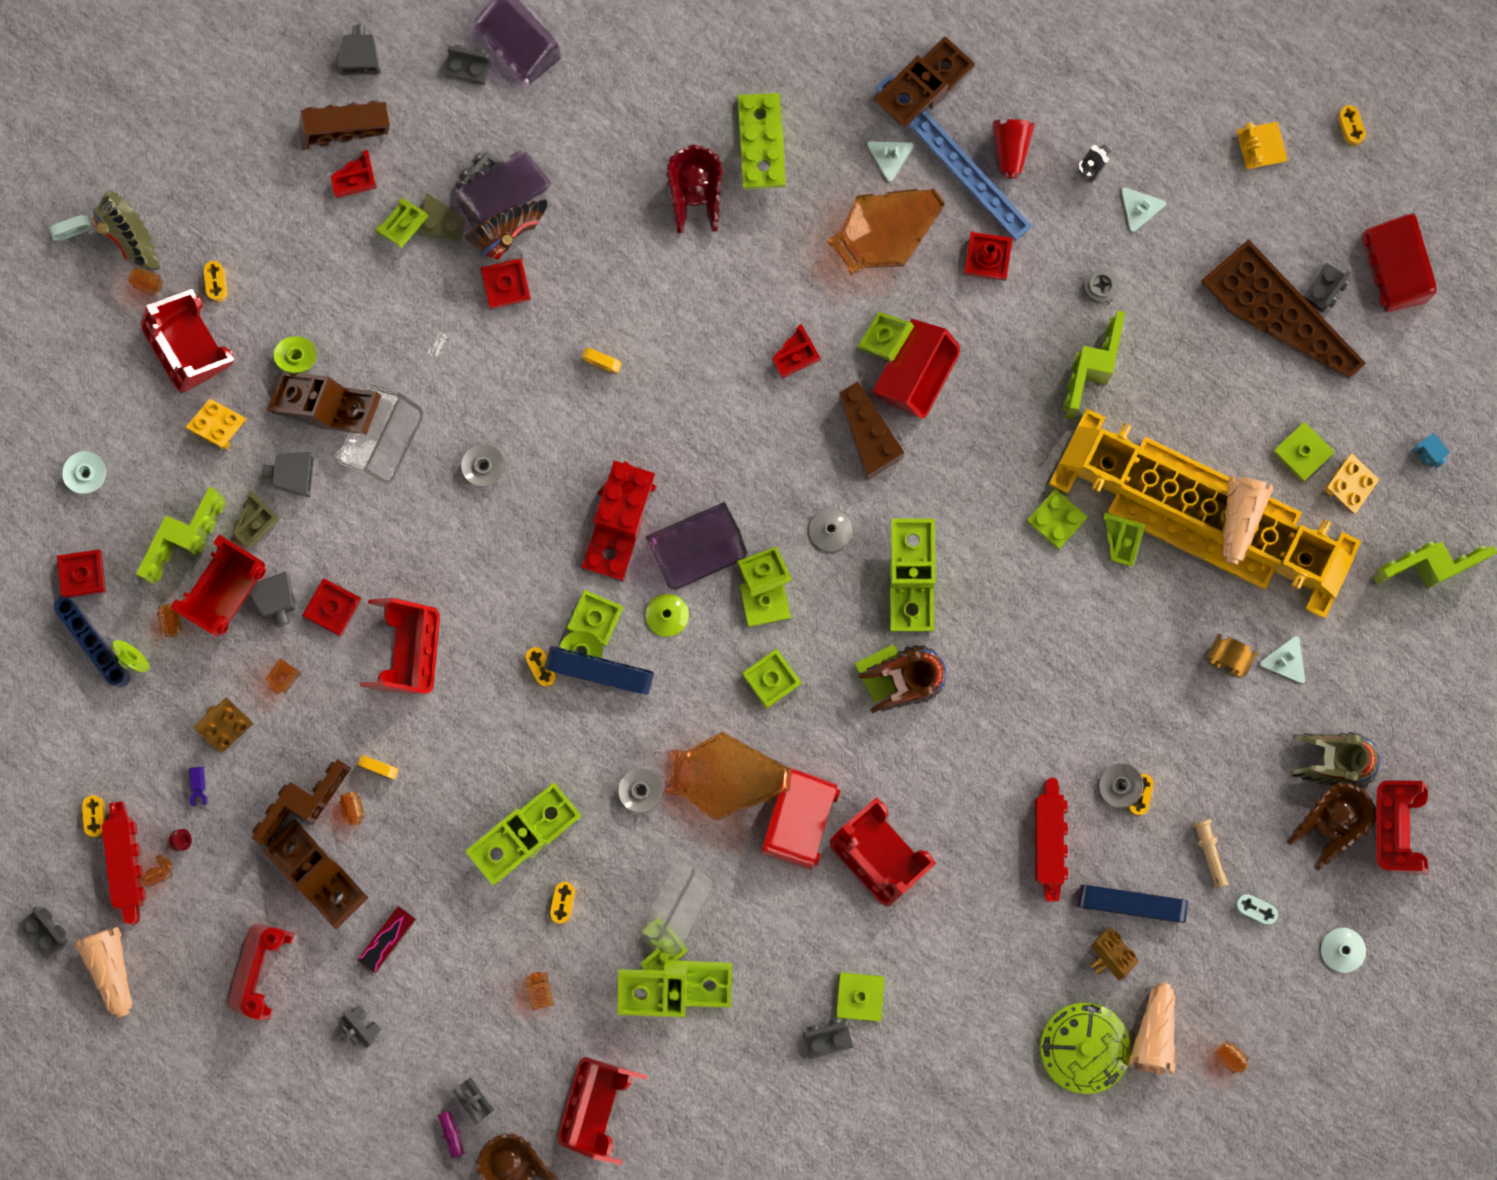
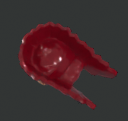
M692 144L688 147H683L681 150H676L674 155L669 158L666 177L669 179L668 185L671 188L677 233L684 232L687 206L699 205L706 206V215L712 232H718L717 222L719 221L720 211L718 205H720L721 201L720 186L723 182L721 176L724 171L722 170V162L719 161L718 154H714L711 148Z

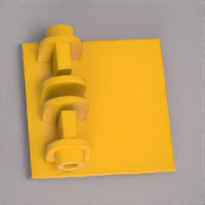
M1278 121L1253 126V123H1247L1244 125L1245 128L1236 130L1246 170L1288 161Z
M209 399L189 422L186 429L192 431L193 435L197 434L203 440H208V443H214L221 450H228L231 445L229 440L247 418Z
M1350 453L1347 459H1344L1340 469L1336 470V474L1332 476L1333 479L1325 486V493L1329 496L1334 494L1356 514L1379 479Z

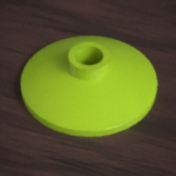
M291 336L283 339L274 350L276 365L282 371L291 374L308 371L317 360L315 345L309 339L301 336Z
M662 594L650 601L645 617L648 627L655 634L662 637H672L682 632L689 620V611L687 605L680 597L673 594ZM666 610L671 612V616L668 618L663 616V612Z
M573 631L566 635L560 644V648L577 652L579 647H583L585 649L584 654L600 658L603 656L600 640L589 631Z
M115 640L112 643V649L119 659L118 663L123 668H131L138 672H147L150 665L147 659L134 646L122 640Z

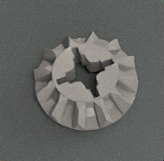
M1096 269L1087 276L1085 289L1087 295L1093 298L1094 301L1104 303L1116 296L1119 290V281L1112 271ZM1100 278L1103 284L1108 286L1105 287L1103 293L1099 287H1096L1099 284Z

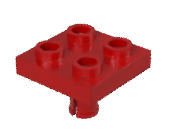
M970 232L964 275L1006 281L1013 238Z

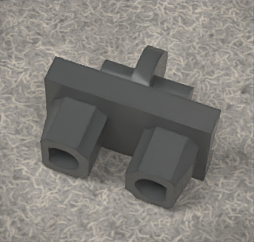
M1105 144L1100 148L1096 145L1092 146L1078 165V171L1081 176L1089 178L1091 182H1094L1110 160L1112 151Z
M360 1005L351 1011L347 1009L343 1013L341 1019L346 1025L340 1028L345 1034L341 1041L346 1043L350 1040L354 1046L361 1041L368 1048L373 1044L374 1038L381 1029L374 1021L367 1027L360 1023L367 1016L366 1011Z
M471 1077L452 1090L475 1124L494 1111V1108Z

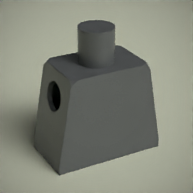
M354 25L353 35H344L342 37L338 60V69L341 75L381 74L374 37L371 34H366L364 25Z
M311 452L276 455L275 465H263L262 477L273 478V486L278 490L310 497L315 457Z
M285 571L256 582L250 591V595L263 617L266 619L274 617L277 627L288 625L290 621L286 612L295 609L290 575Z

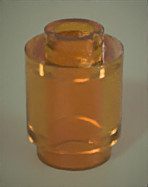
M134 268L129 276V284L133 288L151 295L159 292L163 285L159 274L143 268Z
M172 604L158 607L160 634H165V637L178 636V632L182 631L180 615L170 609Z
M357 792L342 794L339 805L344 823H349V826L361 824L362 819L365 818L361 797L358 796Z
M1226 1040L1215 1051V1054L1218 1056L1217 1059L1233 1074L1236 1072L1241 1074L1249 1066L1247 1062L1249 1057L1233 1042L1230 1043Z

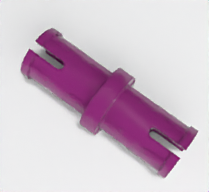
M451 1110L437 1115L444 1134L442 1138L446 1140L451 1159L465 1154L459 1137L460 1131L456 1128Z

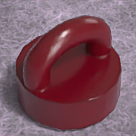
M186 829L172 831L169 836V844L174 851H185L191 846L192 837Z

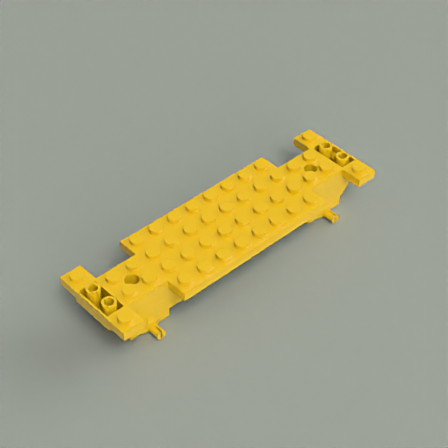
M1086 408L1052 476L1049 486L1068 494L1076 477L1079 476L1093 483L1091 489L1095 490L1098 486L1096 492H1100L1101 488L1116 494L1107 513L1146 524L1144 532L1263 590L1267 588L1273 573L1276 572L1292 580L1291 586L1296 587V589L1300 590L1301 585L1313 590L1304 610L1322 619L1326 618L1362 541L1344 532L1339 534L1336 541L1332 540L1326 534L1331 522H1327L1325 519H1322L1318 530H1312L1303 525L1297 526L1302 512L1269 497L1244 560L1239 561L1238 565L1225 562L1226 558L1222 554L1229 477L1148 437H1144L1140 446L1132 443L1126 438L1132 428L1131 425L1127 426V423H1123L1119 433H1111L1101 428L1106 417ZM1102 461H1110L1112 464V468H1104L1102 465ZM1301 555L1308 558V565L1300 562Z

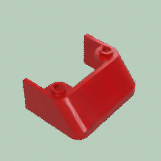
M396 598L369 599L368 604L384 607V620L386 624L396 628L392 670H383L379 673L377 682H360V687L385 692L430 693L434 687L440 625L438 610L431 606Z
M583 1057L577 1065L558 1131L557 1140L559 1145L593 1159L622 1165L623 1160L610 1156L613 1150L612 1138L605 1134L617 1090L625 1091L632 1083V1076L646 1080L647 1075L596 1059Z

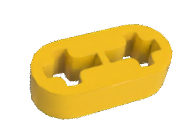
M1347 105L1339 112L1338 121L1345 141L1351 146H1358L1364 140L1366 131L1357 108ZM1346 112H1347L1349 115H1353V117L1351 118V120H1349L1348 117H1344V115L1346 114ZM1353 130L1355 134L1360 135L1357 139L1354 136L1351 137Z
M210 261L204 266L206 293L212 301L221 302L227 297L225 271L219 262ZM213 267L219 270L216 272V279L209 273L213 270ZM215 284H217L218 288L221 290L218 293V296H215L214 293H212L215 291Z
M585 347L581 359L587 363L613 374H618L622 365L620 361L588 347Z
M533 647L527 651L526 661L539 685L550 687L556 681L555 672L544 668L547 659L546 654L539 647ZM532 653L542 654L539 658L542 665L538 666L535 661H530L533 658ZM544 668L547 674H552L549 677V682L540 680L542 677L541 669Z
M361 754L356 764L395 780L399 771L395 767Z
M1141 774L1142 779L1144 778L1145 783L1148 784V787L1143 789V793L1140 796L1142 797L1141 804L1144 805V808L1139 809L1138 812L1133 804L1128 806L1129 812L1135 816L1145 814L1150 805L1154 782L1147 774Z
M90 795L82 803L83 826L88 836L98 838L102 836L101 825L106 820L105 803L99 796ZM92 800L99 803V806L95 807V815H93V809L88 807L89 804H92ZM94 818L96 824L100 825L96 833L90 830V826L94 825Z
M569 882L559 883L554 891L550 916L558 924L568 922L571 917L575 888ZM567 885L571 894L566 895L565 902H563L559 889H563ZM561 904H564L563 911L567 913V916L558 920L555 911H559Z

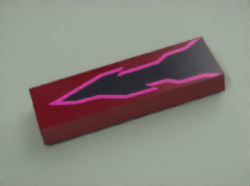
M397 906L357 960L376 974L416 921V918L400 906Z

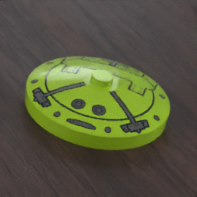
M1075 1003L1065 1006L1048 1020L1042 1031L1040 1056L1044 1068L1058 1085L1069 1091L1080 1094L1102 1092L1113 1086L1123 1076L1129 1064L1131 1045L1128 1032L1122 1021L1112 1011L1101 1005Z

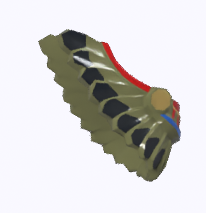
M113 190L107 191L102 197L99 206L93 210L92 226L96 228L99 234L108 236L119 246L124 259L130 260L142 267L147 266L153 270L160 268L157 253L154 251L155 247L151 244L152 238L149 235V231L144 227L145 222L140 220V215L134 211L133 207L129 206V201H124L122 196H118Z
M1348 732L1347 734L1339 733L1337 735L1321 733L1320 735L1307 733L1303 735L1293 734L1292 739L1323 746L1324 753L1322 756V766L1312 765L1311 767L1293 769L1291 776L1301 777L1302 780H1310V782L1318 781L1319 784L1327 785L1349 782L1359 788H1367L1369 783L1374 782L1380 766V755L1374 742H1371L1366 736L1358 733L1354 734L1353 732Z

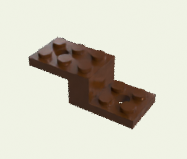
M944 36L923 58L917 55L874 98L873 102L905 129L927 106L932 110L975 67V63ZM947 61L951 64V68L943 70L939 64ZM906 95L910 101L902 104L898 101V97Z
M282 371L267 410L273 414L303 417L321 429L367 435L382 395L375 391L345 388L328 376L303 373L291 374Z
M338 759L336 762L332 761L325 771L327 775L323 781L319 780L314 786L313 792L315 793L313 795L291 782L288 785H283L278 793L280 797L276 803H271L265 812L267 816L263 822H258L254 827L252 839L267 846L291 811L305 820L315 823L352 768Z
M295 819L262 850L293 887L309 899L336 930L369 898L340 864L323 850ZM295 845V849L289 853L290 847ZM343 894L341 901L336 903V898Z

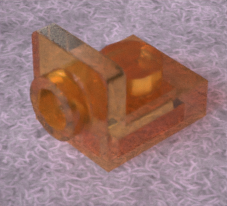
M161 854L156 856L160 868L154 867L145 872L146 875L140 878L143 886L151 887L173 876L171 870L174 868L168 857L165 858Z
M535 972L526 977V988L532 1010L553 1006L554 999L548 973Z

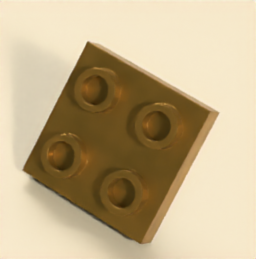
M225 697L217 706H210L206 710V716L193 728L218 752L223 753L254 723L234 703Z
M1111 926L1090 945L1099 956L1090 963L1092 969L1098 966L1094 971L1097 974H1101L1102 971L1108 968L1116 979L1120 981L1139 962L1134 951L1125 945L1120 934L1114 931Z

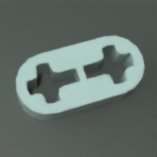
M81 215L54 224L49 230L52 239L60 241L90 230L91 224L88 216Z
M1242 895L1236 900L1235 905L1239 913L1261 924H1272L1278 918V911L1274 906L1252 895ZM1249 899V904L1254 906L1255 910L1251 908L1244 910V905L1241 902ZM1259 909L1262 911L1269 909V914L1272 915V918L1264 920V915L1258 912Z

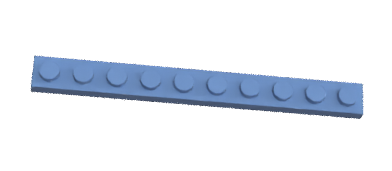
M890 74L875 87V90L880 93L895 77ZM906 95L898 97V101L902 104L910 101ZM925 109L908 125L1015 242L1032 228V225Z

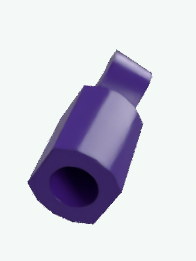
M204 767L189 768L190 791H193L190 797V804L193 807L196 806V799L201 797L202 804L207 805L208 798L204 794V790H206Z

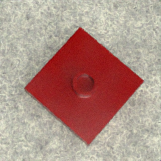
M522 258L480 267L489 309L531 300Z
M97 549L57 555L61 597L75 598L106 593L102 550Z
M323 578L302 617L341 637L362 598Z

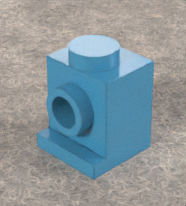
M1434 432L1411 450L1413 453L1418 451L1420 459L1425 464H1429L1430 467L1435 466L1436 469L1447 461L1445 456L1450 453Z

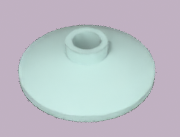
M88 451L78 452L70 456L65 462L62 471L63 480L72 491L79 494H89L99 489L106 478V466L103 460L95 453ZM89 471V477L84 478V472Z
M1334 929L1326 934L1322 940V959L1330 969L1336 972H1352L1359 968L1365 959L1366 948L1364 941L1358 933L1351 929ZM1343 946L1348 947L1349 952L1347 954L1342 953Z

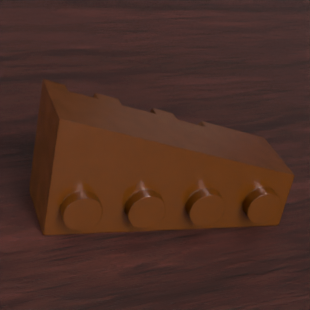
M370 101L367 104L349 103L346 106L307 107L301 110L298 128L302 150H308L312 144L319 143L320 147L328 146L329 142L333 140H339L341 143L354 139L355 136L364 139L385 135L389 132L390 123L386 102Z
M858 381L839 392V401L855 443L866 480H869L903 459L905 452Z

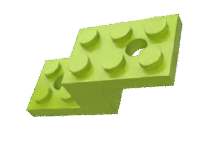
M780 93L738 95L743 190L786 188ZM757 111H763L766 117L758 120L754 117V114ZM766 162L769 165V169L767 171H760L757 168L758 164Z
M1117 310L1114 317L1110 316L1105 329V335H1108V337H1106L1105 343L1103 342L1102 349L1083 346L1080 352H1076L1071 370L1075 372H1072L1067 386V390L1070 393L1065 398L1063 411H1066L1065 418L1072 420L1075 418L1080 407L1085 380L1108 384L1114 372L1126 312Z
M208 487L190 525L165 515L136 575L146 582L155 585L156 581H159L163 576V567L166 561L169 562L173 556V547L196 557L199 552L202 553L206 547L207 542L205 540L208 534H211L216 527L215 520L218 514H221L225 509L226 499L216 489Z
M891 518L890 632H934V586L936 584L935 518ZM915 535L919 539V544L917 546H910L907 543V538ZM910 604L918 608V613L914 616H910L906 612V607Z
M1431 541L1416 550V553L1413 550L1396 561L1392 560L1386 563L1383 567L1377 569L1379 573L1373 578L1378 585L1415 566L1427 589L1484 562L1497 554L1494 545L1487 549L1483 545L1467 555L1452 560L1442 541L1437 544Z
M553 782L521 810L515 809L465 850V852L489 882L495 886L527 858L532 859L583 816L556 783ZM549 807H554L558 813L556 818L547 819L545 811ZM494 848H500L503 851V857L498 861H494L491 858V851Z
M665 960L664 971L619 969L617 1015L685 1017L686 1006L731 1008L733 962ZM706 980H712L716 986L708 989L703 983ZM642 988L647 992V995L638 997L634 991Z

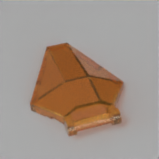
M934 188L920 191L917 189L886 192L885 195L873 196V194L857 195L842 231L829 238L827 243L838 253L848 267V272L851 276H854L864 268L904 267L945 206V202Z
M720 732L687 751L671 750V757L673 759L670 787H667V794L684 796L713 820H720L732 815L731 813L750 808L774 798L775 795L790 790L792 775L790 768L725 732Z

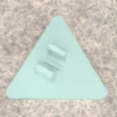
M868 142L867 147L887 181L892 182L914 145L910 142Z
M1128 188L1122 189L1131 232L1138 230L1166 206V201Z
M1295 636L1262 660L1260 666L1300 684L1305 683L1299 637Z

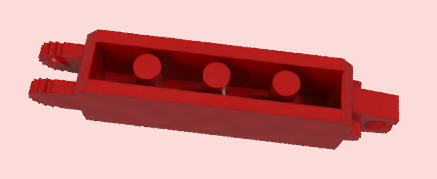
M1052 777L1044 782V794H1041L1035 800V881L1043 886L1045 901L1058 902L1061 886L1065 884V880H1068V867H1064V858H1068V845L1064 844V835H1068V823L1064 822V813L1068 812V801L1064 800V795L1059 794V783L1057 779Z
M118 801L109 803V819L105 820L101 825L111 905L116 909L122 910L124 922L128 925H135L141 918L139 917V906H144L143 900H146L145 888L141 886L143 868L138 862V856L141 854L139 843H136L135 839L138 828L136 821L129 817L125 802Z

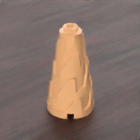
M1229 476L1222 556L1226 558L1225 562L1238 565L1239 561L1244 560L1256 527L1261 520L1264 508L1272 494L1273 485L1270 484L1265 489V482L1245 477H1239L1234 482L1235 476Z
M114 927L112 929L114 934H112L111 929L85 937L84 940H81L83 945H81L80 940L75 941L74 944L76 951H79L84 964L89 970L97 989H99L107 1010L111 1015L115 1014L116 1018L130 1013L129 1009L132 1008V999L127 983L123 949L120 940L121 933L118 927Z
M1157 983V986L1153 987L1150 991L1146 1012L1142 1018L1132 1055L1129 1058V1066L1132 1068L1136 1062L1138 1063V1070L1165 1074V1068H1168L1169 1074L1174 1073L1176 1064L1174 1063L1175 995L1171 985Z

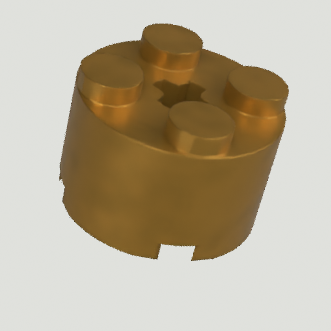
M1218 633L1206 657L1209 659L1208 664L1217 669L1223 666L1229 669L1228 674L1239 679L1242 676H1247L1258 651L1254 650L1251 653L1249 652L1251 647L1230 637L1223 640L1221 639L1222 634Z

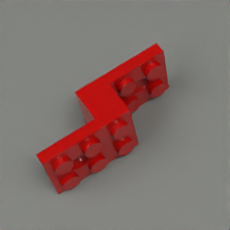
M613 461L593 521L595 528L582 564V569L624 581L642 527V515L656 475L654 472ZM628 482L632 483L634 490L631 493H624L622 486ZM606 549H613L615 551L613 559L607 560L603 557Z

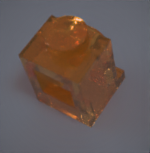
M280 658L265 680L270 683L268 688L279 695L282 691L286 694L302 673ZM285 675L287 679L284 683H281L280 678Z

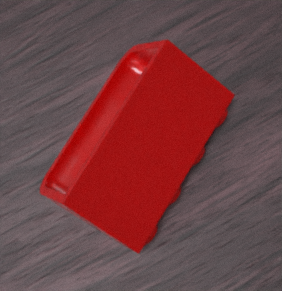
M1414 213L1406 214L1365 229L1362 234V243L1364 247H1367L1368 264L1373 268V281L1375 286L1379 288V302L1384 307L1385 312L1426 304L1436 294L1437 286L1416 215Z
M911 318L910 322L914 325L912 331L893 362L888 361L872 392L879 399L923 419L929 414L960 354V345L946 328Z

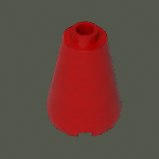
M1001 119L994 120L992 128L1000 173L1004 174V178L1015 179L1017 175L1022 174L1035 123H1030L1028 120L1007 119L1005 123L1001 124Z

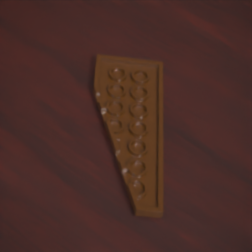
M1249 239L1201 280V283L1230 314L1345 378L1350 379L1366 364Z

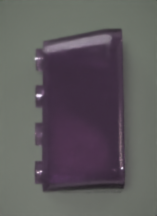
M490 0L474 20L475 31L481 37L484 35L488 39L487 43L493 51L498 50L502 55L501 59L507 66L512 65L516 76L521 81L525 80L529 85L561 59L559 46L555 39L519 0Z
M519 150L513 153L509 161L505 163L503 160L492 166L493 170L490 172L482 171L474 176V181L469 184L465 181L456 187L457 191L453 196L473 229L477 225H481L484 220H488L491 215L496 216L499 211L504 212L507 208H513L514 205L522 206L549 189L552 183L527 151L522 153Z
M725 502L645 536L668 588L672 590L680 589L736 564V561L747 556L741 532Z

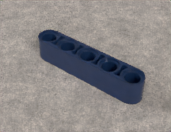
M67 597L57 599L54 604L56 614L106 681L118 688L126 686L130 681L129 672L118 663L119 659L79 605ZM70 603V611L63 613V607ZM83 620V627L80 630H76V623ZM95 637L96 644L93 647H89L88 641ZM108 654V662L102 665V656ZM118 671H121V679L117 682H114V674Z
M555 646L549 647L544 667L552 672L644 695L649 694L654 672L647 669Z
M1080 885L1077 907L1186 923L1188 900L1091 885Z

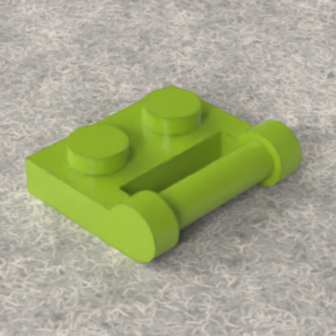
M403 197L398 201L399 205L382 225H378L375 228L379 235L400 248L407 243L429 217L425 211Z

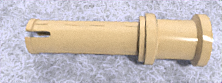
M1209 819L1192 824V826L1196 829L1199 838L1198 846L1200 848L1203 847L1214 887L1217 888L1229 883L1227 882L1215 844L1218 839L1214 837L1211 827L1212 820Z

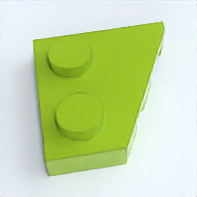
M1105 512L1104 520L1106 521L1107 538L1110 543L1111 560L1133 567L1146 524Z

